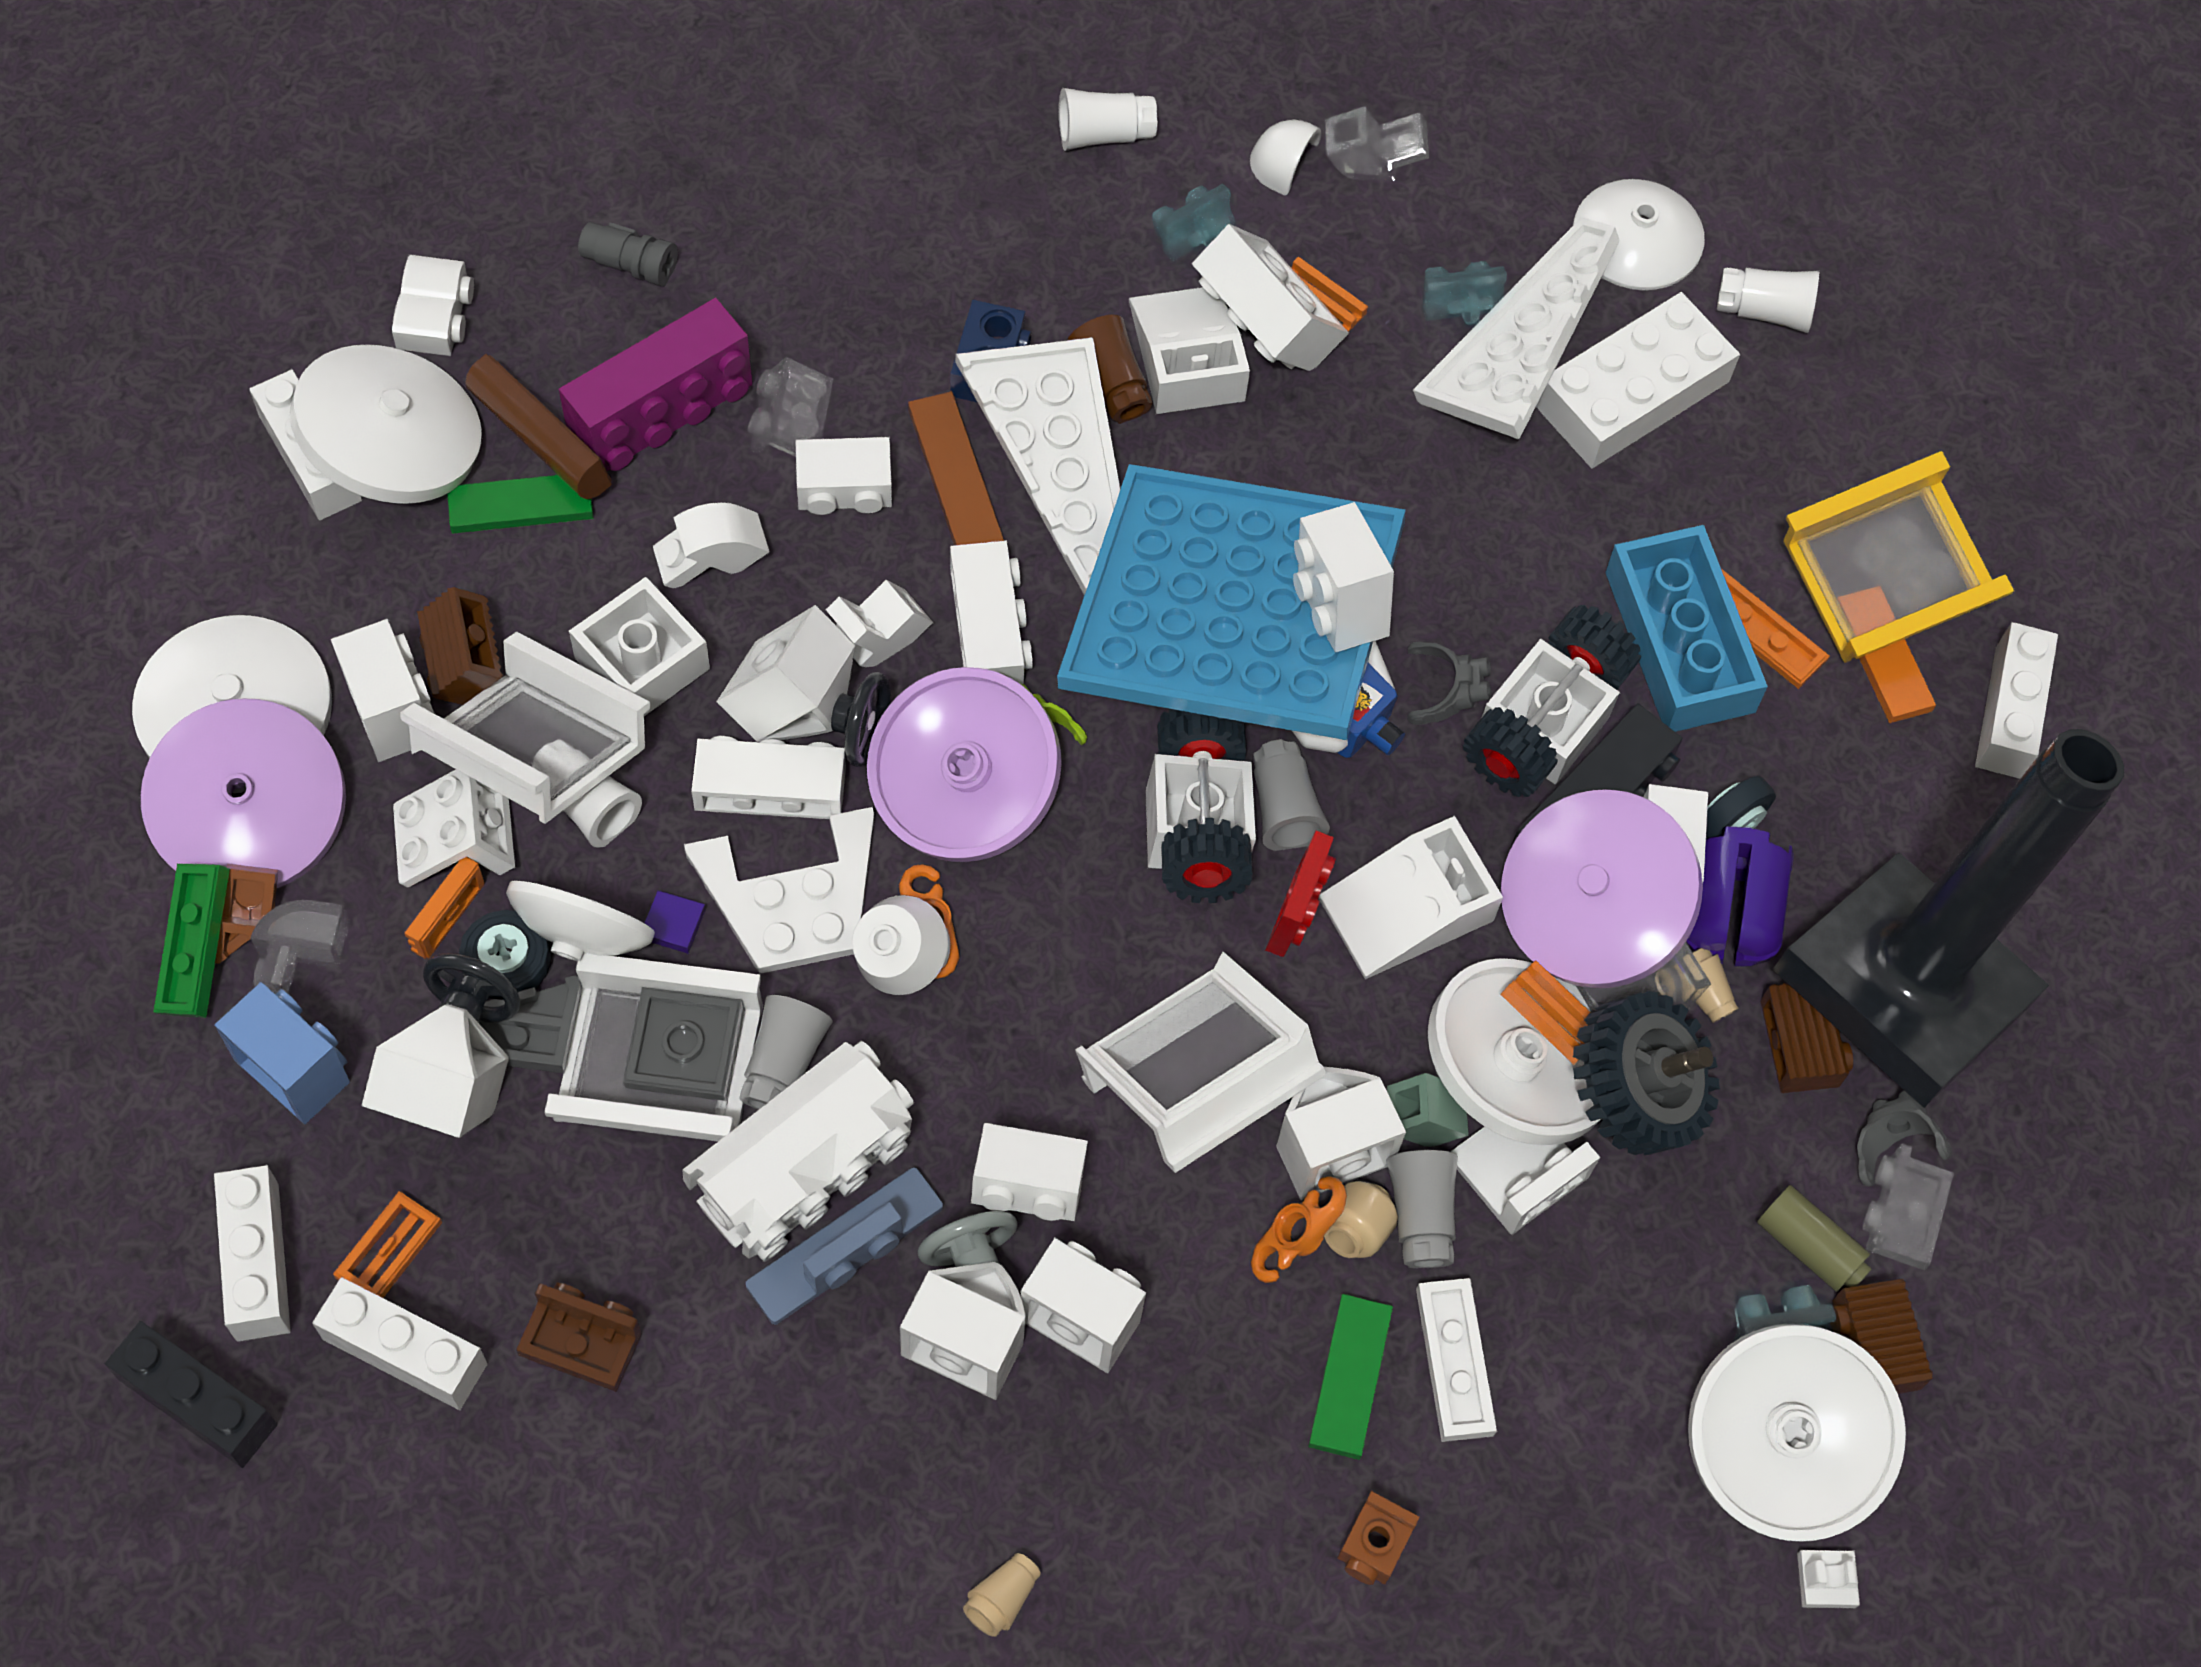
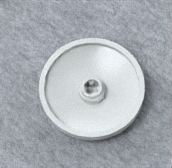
M354 345L330 351L317 358L305 369L298 380L291 401L290 422L292 431L307 459L334 483L370 499L390 503H418L441 497L451 492L466 479L479 453L482 436L481 424L470 397L444 370L420 356L401 349L380 345Z
M246 615L223 616L186 628L165 642L154 653L137 681L132 703V715L139 741L150 758L166 733L183 718L207 705L231 699H260L283 705L308 719L324 735L331 716L332 690L320 656L313 646L299 633L286 625L263 617ZM244 785L241 789L236 788L232 793L246 792L247 786Z
M1499 958L1481 961L1468 966L1459 972L1436 999L1429 1018V1050L1443 1085L1454 1100L1471 1117L1488 1129L1512 1140L1535 1145H1555L1583 1136L1601 1120L1598 1119L1590 1122L1585 1111L1594 1104L1591 1099L1580 1101L1577 1090L1587 1088L1585 1079H1574L1573 1068L1583 1066L1584 1061L1579 1060L1573 1065L1501 996L1506 987L1515 981L1524 970L1526 971L1532 963L1517 959ZM1555 978L1591 1013L1597 1011L1595 1004L1578 987Z
M1780 1324L1765 1327L1739 1338L1726 1347L1712 1361L1702 1375L1691 1402L1688 1423L1691 1456L1696 1471L1712 1498L1729 1515L1743 1525L1758 1533L1789 1541H1814L1841 1534L1865 1520L1878 1508L1892 1489L1898 1477L1905 1451L1906 1431L1902 1405L1897 1391L1884 1369L1866 1350L1852 1340L1835 1332L1811 1325Z

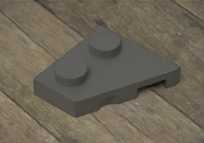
M578 976L565 978V984L538 992L535 991L534 987L518 992L520 997L519 1010L515 1016L506 1021L487 1022L478 1020L482 1028L509 1056L507 1066L565 1073L582 993V985ZM494 999L487 1001L484 1006L498 1007L504 1005L505 1001Z

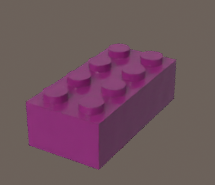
M715 297L560 387L559 394L566 427L601 459L607 471L610 469L612 471L623 469L631 462L633 455L648 446L656 448L663 445L669 440L672 432L687 423L695 425L702 422L709 415L712 408L726 400L728 402H735L746 394L752 385L748 335Z

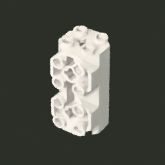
M860 1041L854 1047L847 1042L843 1043L683 1169V1181L688 1189L691 1190L698 1184L704 1193L697 1200L702 1211L735 1248L743 1242L742 1254L748 1259L757 1254L763 1262L773 1258L787 1245L788 1241L784 1237L799 1224L804 1229H807L826 1214L828 1208L825 1203L830 1198L829 1194L839 1190L844 1197L849 1196L866 1182L868 1176L865 1171L879 1160L884 1165L889 1164L908 1147L904 1140L911 1133L912 1118L907 1109L914 1104L913 1099L899 1081L894 1079L892 1082H889L877 1068L880 1066L878 1057L863 1041Z

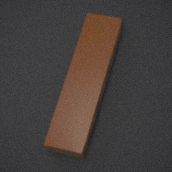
M952 391L909 401L908 411L954 546L1004 541Z

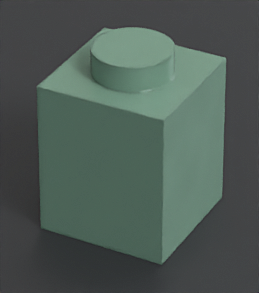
M1424 1073L1387 1086V1093L1406 1131L1405 1140L1422 1146L1434 1147L1469 1136L1467 1112L1454 1100L1439 1077Z

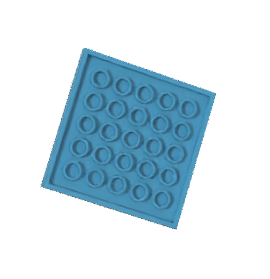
M1129 464L1057 675L1058 689L1347 740L1373 641L1335 653L1326 635L1320 636L1317 633L1312 620V609L1307 600L1301 601L1294 587L1293 574L1298 572L1299 564L1295 555L1294 541L1299 540L1300 518L1355 502L1393 568L1405 523V510Z

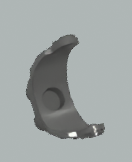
M1413 642L1408 646V654L1440 657L1451 663L1456 670L1454 686L1447 697L1431 708L1410 712L1408 714L1409 723L1421 725L1443 721L1459 713L1460 710L1474 708L1475 702L1491 699L1489 681L1484 682V676L1491 675V664L1488 657L1472 659L1470 654L1456 655L1450 649L1437 643Z
M1906 1091L1901 1092L1898 1099L1890 1102L1878 1100L1872 1105V1113L1868 1117L1867 1126L1861 1131L1857 1145L1859 1178L1864 1186L1870 1187L1875 1184L1874 1172L1877 1157L1892 1144L1907 1136L1916 1134L1933 1135L1936 1138L1937 1149L1942 1159L1946 1160L1952 1156V1148L1946 1140L1947 1137L1935 1121L1927 1116L1926 1107L1923 1108Z

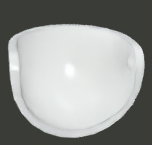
M1302 120L1281 121L1269 127L1258 139L1250 156V165L1256 178L1263 185L1286 196L1291 189L1297 165L1307 144L1310 143L1315 146L1319 144L1321 129Z

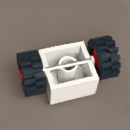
M1579 605L1577 608L1573 607L1548 637L1549 641L1545 642L1540 639L1486 704L1482 718L1463 741L1465 742L1463 751L1468 753L1466 755L1467 760L1470 763L1477 764L1474 770L1478 774L1484 773L1488 776L1486 779L1488 783L1493 785L1496 782L1499 784V790L1505 793L1510 789L1513 796L1520 797L1523 794L1524 797H1529L1531 794H1534L1546 778L1555 785L1559 782L1608 721L1620 693L1617 689L1641 659V655L1638 654L1641 651L1640 646L1633 643L1636 638L1632 632L1625 633L1623 631L1626 626L1621 621L1617 624L1611 620L1613 615L1606 611L1601 615L1598 607L1591 606L1589 609H1587L1586 605Z
M1169 709V713L1164 711L1160 716V722L1158 721V754L1154 756L1146 787L1148 868L1162 869L1163 884H1166V889L1170 893L1176 891L1177 898L1184 900L1190 895L1191 902L1200 903L1201 898H1208V903L1210 904L1217 903V897L1222 896L1227 901L1233 898V891L1238 894L1243 893L1245 885L1250 886L1253 875L1252 850L1256 841L1252 762L1245 761V723Z

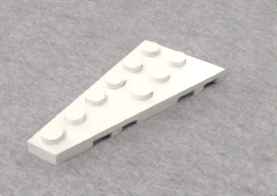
M1581 217L1413 389L1417 401L1424 406L1520 439L1620 241L1616 227Z
M1093 338L956 354L955 362L1085 595L1120 492Z

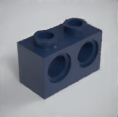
M972 300L956 354L1030 345L1032 331L1025 330L1026 311ZM954 360L950 373V392L952 391L954 398L977 402Z

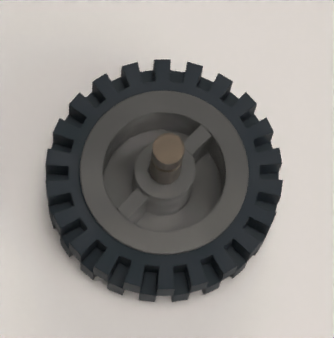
M1652 991L1640 992L1598 1006L1596 1012L1589 1013L1584 1021L1588 1026L1579 1028L1576 1036L1585 1044L1575 1046L1573 1052L1574 1058L1584 1061V1065L1573 1068L1574 1079L1586 1080L1587 1088L1577 1090L1580 1101L1591 1099L1594 1104L1585 1111L1590 1122L1603 1119L1597 1131L1603 1138L1614 1136L1612 1145L1619 1150L1628 1147V1153L1633 1155L1642 1153L1644 1155H1651L1692 1144L1691 1141L1699 1139L1704 1134L1702 1128L1710 1127L1714 1118L1708 1112L1716 1110L1719 1101L1708 1094V1092L1720 1089L1719 1078L1708 1076V1070L1718 1068L1716 1057H1713L1711 1050L1708 1048L1712 1046L1708 1036L1698 1039L1695 1036V1033L1702 1027L1696 1018L1685 1020L1689 1009L1682 1003L1673 1006V997L1666 994L1658 996V992Z

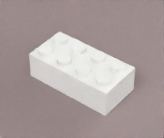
M1680 292L1555 369L1536 407L1592 469L1727 384L1731 379L1740 353L1696 306Z

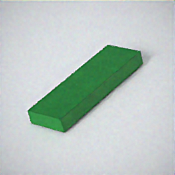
M558 475L458 485L448 493L449 520L452 534L593 519L592 499L581 498Z
M177 863L154 1013L171 1016L207 1017L230 868L221 865Z
M1345 1294L1341 1295L1308 1447L1360 1460L1393 1306Z

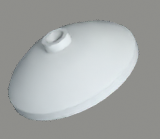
M1625 179L1600 186L1582 201L1573 222L1574 225L1583 217L1616 227L1620 241L1602 278L1629 289L1655 290L1678 283L1694 270L1704 249L1703 225L1691 204L1674 190L1647 180Z
M511 881L506 891L510 904L525 924L541 937L553 942L551 952L567 959L580 961L583 952L594 955L616 956L637 951L651 944L655 934L652 928L627 914L559 889L530 882Z

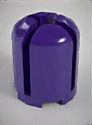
M1725 827L1724 836L1706 839L1702 902L1695 926L1686 940L1693 952L1700 948L1710 950L1713 956L1719 955L1720 961L1723 964L1735 880L1744 881L1745 884L1735 967L1761 964L1770 961L1778 953L1783 940L1790 875L1794 859L1791 845L1789 846V851L1786 852L1782 847L1769 842V832L1747 827Z

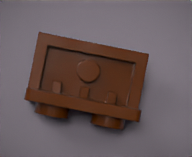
M556 1283L554 1288L539 1284L535 1292L538 1303L516 1349L518 1356L617 1392L642 1335L638 1320L633 1318L634 1312L612 1301H605L603 1306L584 1300L585 1294L567 1284Z

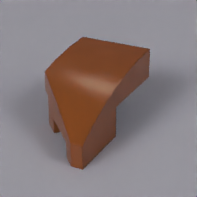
M227 864L225 866L230 868L215 963L220 964L231 953L250 939H253L271 923L274 914L279 870Z

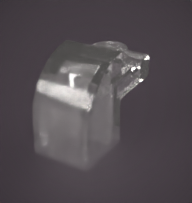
M1366 106L1325 119L1327 156L1340 173L1352 180L1394 181L1395 168L1429 158L1427 121L1420 112L1382 125L1377 123Z
M295 900L279 905L269 911L258 922L250 938L258 955L266 957L260 958L256 964L254 986L256 987L262 982L274 994L282 989L290 995L299 962L338 968L350 927V921L343 905L314 900Z

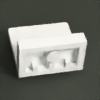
M456 769L394 804L398 879L400 884L410 887L465 857L471 858L498 875L515 868L509 798Z
M1483 1127L1451 1151L1458 1156V1172L1511 1235L1587 1180L1600 1159L1588 1142L1572 1152L1564 1143L1555 1145L1527 1144L1504 1137L1487 1127Z

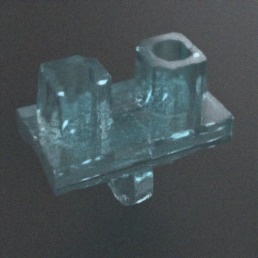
M1224 184L1212 190H1208L1200 185L1188 193L1185 199L1186 205L1175 211L1173 208L1165 205L1153 212L1152 218L1155 232L1162 239L1164 253L1172 262L1202 244L1208 247L1228 224L1236 225L1229 203L1231 191Z
M1486 261L1470 263L1465 268V271L1449 273L1443 266L1428 268L1425 271L1423 312L1426 321L1462 316L1466 325L1477 324L1480 314L1489 313L1504 297V283L1507 277L1504 267L1491 268Z
M1810 1285L1794 1287L1785 1291L1781 1299L1785 1312L1770 1313L1764 1295L1744 1296L1738 1300L1735 1308L1738 1330L1733 1341L1735 1342L1753 1331L1780 1324H1803L1828 1330L1829 1323L1835 1322L1836 1314L1832 1304L1820 1305Z

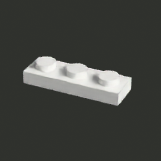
M1470 1278L1419 1283L1416 1293L1441 1442L1492 1437L1497 1429Z

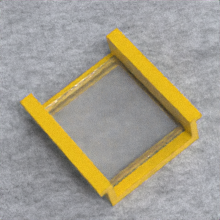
M1942 451L1791 513L1786 517L1790 527L1783 541L1844 663L1851 661L1854 657L1856 659L1997 601L2014 592L2006 574L1992 580L1942 483L1950 468Z

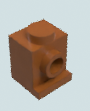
M1371 1491L1337 1559L1346 1563L1344 1570L1356 1580L1368 1585H1373L1375 1580L1386 1584L1420 1517ZM1376 1531L1385 1536L1387 1545L1383 1548L1372 1546L1369 1542L1368 1534Z

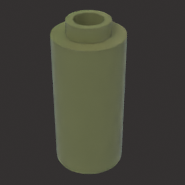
M1792 1185L1785 1189L1757 1221V1224L1835 1292H1838L1843 1285L1847 1288L1857 1286L1872 1269L1864 1262L1871 1254Z

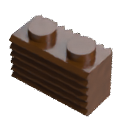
M451 587L447 588L448 592L441 593V597H435L436 601L429 602L430 606L423 607L424 610L417 611L421 630L419 640L425 652L429 674L427 684L432 691L433 698L464 705L498 681L503 674L499 671L501 666L497 662L500 658L496 655L498 649L494 646L496 644L493 638L495 633L491 630L494 625L489 621L492 617L488 613L490 608L486 605L488 599L480 594Z
M1784 983L1782 985L1774 984L1769 986L1760 1003L1780 1092L1790 1093L1839 1088L1853 1068V1053L1850 1044L1842 1042L1839 1030L1790 985Z
M1897 1279L1844 1288L1833 1300V1306H1830L1829 1319L1833 1332L1852 1340L1866 1350L1884 1369L1892 1381L1897 1394L1918 1391L1933 1379V1373L1929 1369V1361L1926 1359V1351L1923 1348V1341L1920 1338V1331L1917 1328V1321L1914 1318V1311L1911 1308V1301L1908 1298L1905 1281Z

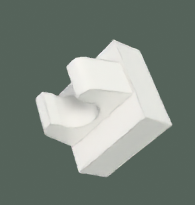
M1801 1550L1797 1554L1802 1608H1856L1860 1605L1854 1551Z

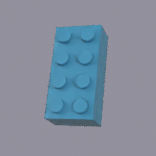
M1704 525L1614 545L1605 573L1628 633L1632 632L1636 638L1633 643L1640 646L1641 651L1638 654L1641 655L1639 663L1661 721L1676 732L1756 713L1768 686Z

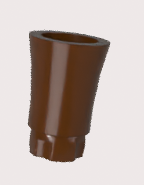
M1115 314L1104 315L1094 318L1075 329L1067 341L1093 338L1105 408L1112 420L1121 424L1146 414L1151 409L1153 403L1146 390L1147 382L1130 345L1124 319Z

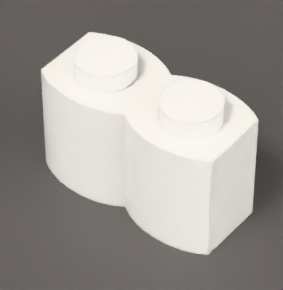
M409 255L403 274L401 294L397 301L393 319L392 334L396 349L451 356L454 342H463L465 316L461 315L463 304H471L474 291L473 277L467 276L464 261Z

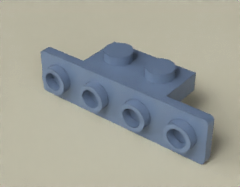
M911 1168L746 1281V1289L769 1321L776 1325L829 1288L836 1289L845 1284L855 1275L858 1268L871 1259H879L887 1255L898 1245L900 1239L941 1212L943 1203L918 1169Z

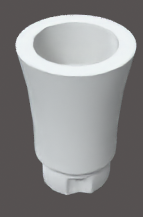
M1062 88L1059 99V126L1063 150L1109 143L1135 142L1136 139L1153 138L1157 132V106L1155 98L1153 96H1135L1133 93H1097Z
M1724 268L1717 311L1737 313V317L1779 324L1808 334L1817 296L1819 271L1786 272L1745 268L1744 272L1739 269Z
M558 741L552 745H547L538 753L534 759L533 768L549 776L551 792L591 761L581 752L574 751L568 744ZM608 776L569 805L564 811L576 823L593 847L600 848L609 844L636 820L641 810L642 799L638 793Z

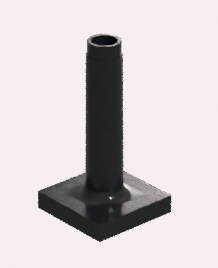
M2069 729L2059 734L2051 746L2041 752L1936 883H1933L1900 852L1897 853L1794 942L1772 970L1925 1108L2008 1029L2049 986L2004 946L1997 937L2101 812L2110 799L2111 794L2124 778V763L2119 752L2109 741L2096 733L2084 729Z

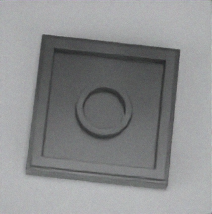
M642 987L623 1078L624 1087L627 1089L726 1101L744 1007L742 1000Z

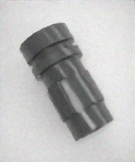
M588 222L581 232L578 243V252L581 257L594 260L598 264L620 271H629L634 278L646 280L661 287L665 286L670 279L678 258V249L675 243L664 239H656L648 234L639 237L636 230L611 222L606 226Z

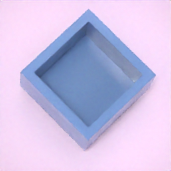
M260 982L214 1025L234 1061L305 1125L350 1083L343 1068L347 1060L335 1048L339 1044L336 1038L319 1022H315L310 1026L300 1016L303 1010L288 993L281 989L274 994L267 986Z

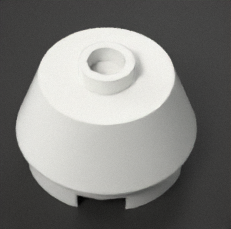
M900 895L880 901L861 917L853 933L852 946L860 972L873 987L892 995H906L917 992L929 985L939 974L942 967L946 966L950 954V937L941 916L930 904L917 897Z

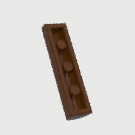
M485 354L472 365L465 380L467 389L581 498H594L612 485V480L601 459L491 355Z

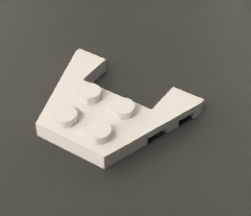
M873 807L829 815L838 862L743 881L737 880L728 836L684 844L687 859L698 873L712 899L715 900L759 974L854 954L852 939L855 927L863 914L874 825Z

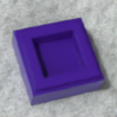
M657 891L644 923L655 932L652 943L689 954L706 911L705 904Z

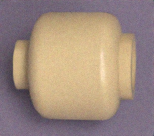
M1361 1181L1349 1182L1345 1185L1347 1199L1344 1212L1324 1237L1329 1247L1343 1257H1371L1381 1248L1396 1228L1398 1220L1397 1211L1389 1193L1381 1186Z

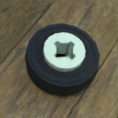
M1759 775L1736 783L1724 790L1707 806L1706 839L1724 836L1725 827H1747L1754 829L1764 819L1767 810L1776 799L1773 788Z
M510 910L487 913L474 921L463 935L459 954L478 959L497 969L510 980L518 992L533 987L536 989L547 975L551 960L549 941L531 930L516 911ZM462 971V973L465 976H471L477 978L478 980H483L471 973ZM502 996L488 997L492 999L504 1000Z

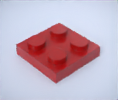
M1315 830L1297 866L1265 951L1284 957L1291 943L1300 946L1305 932L1310 927L1320 902L1318 897L1323 885H1326L1336 858L1328 855L1334 837Z

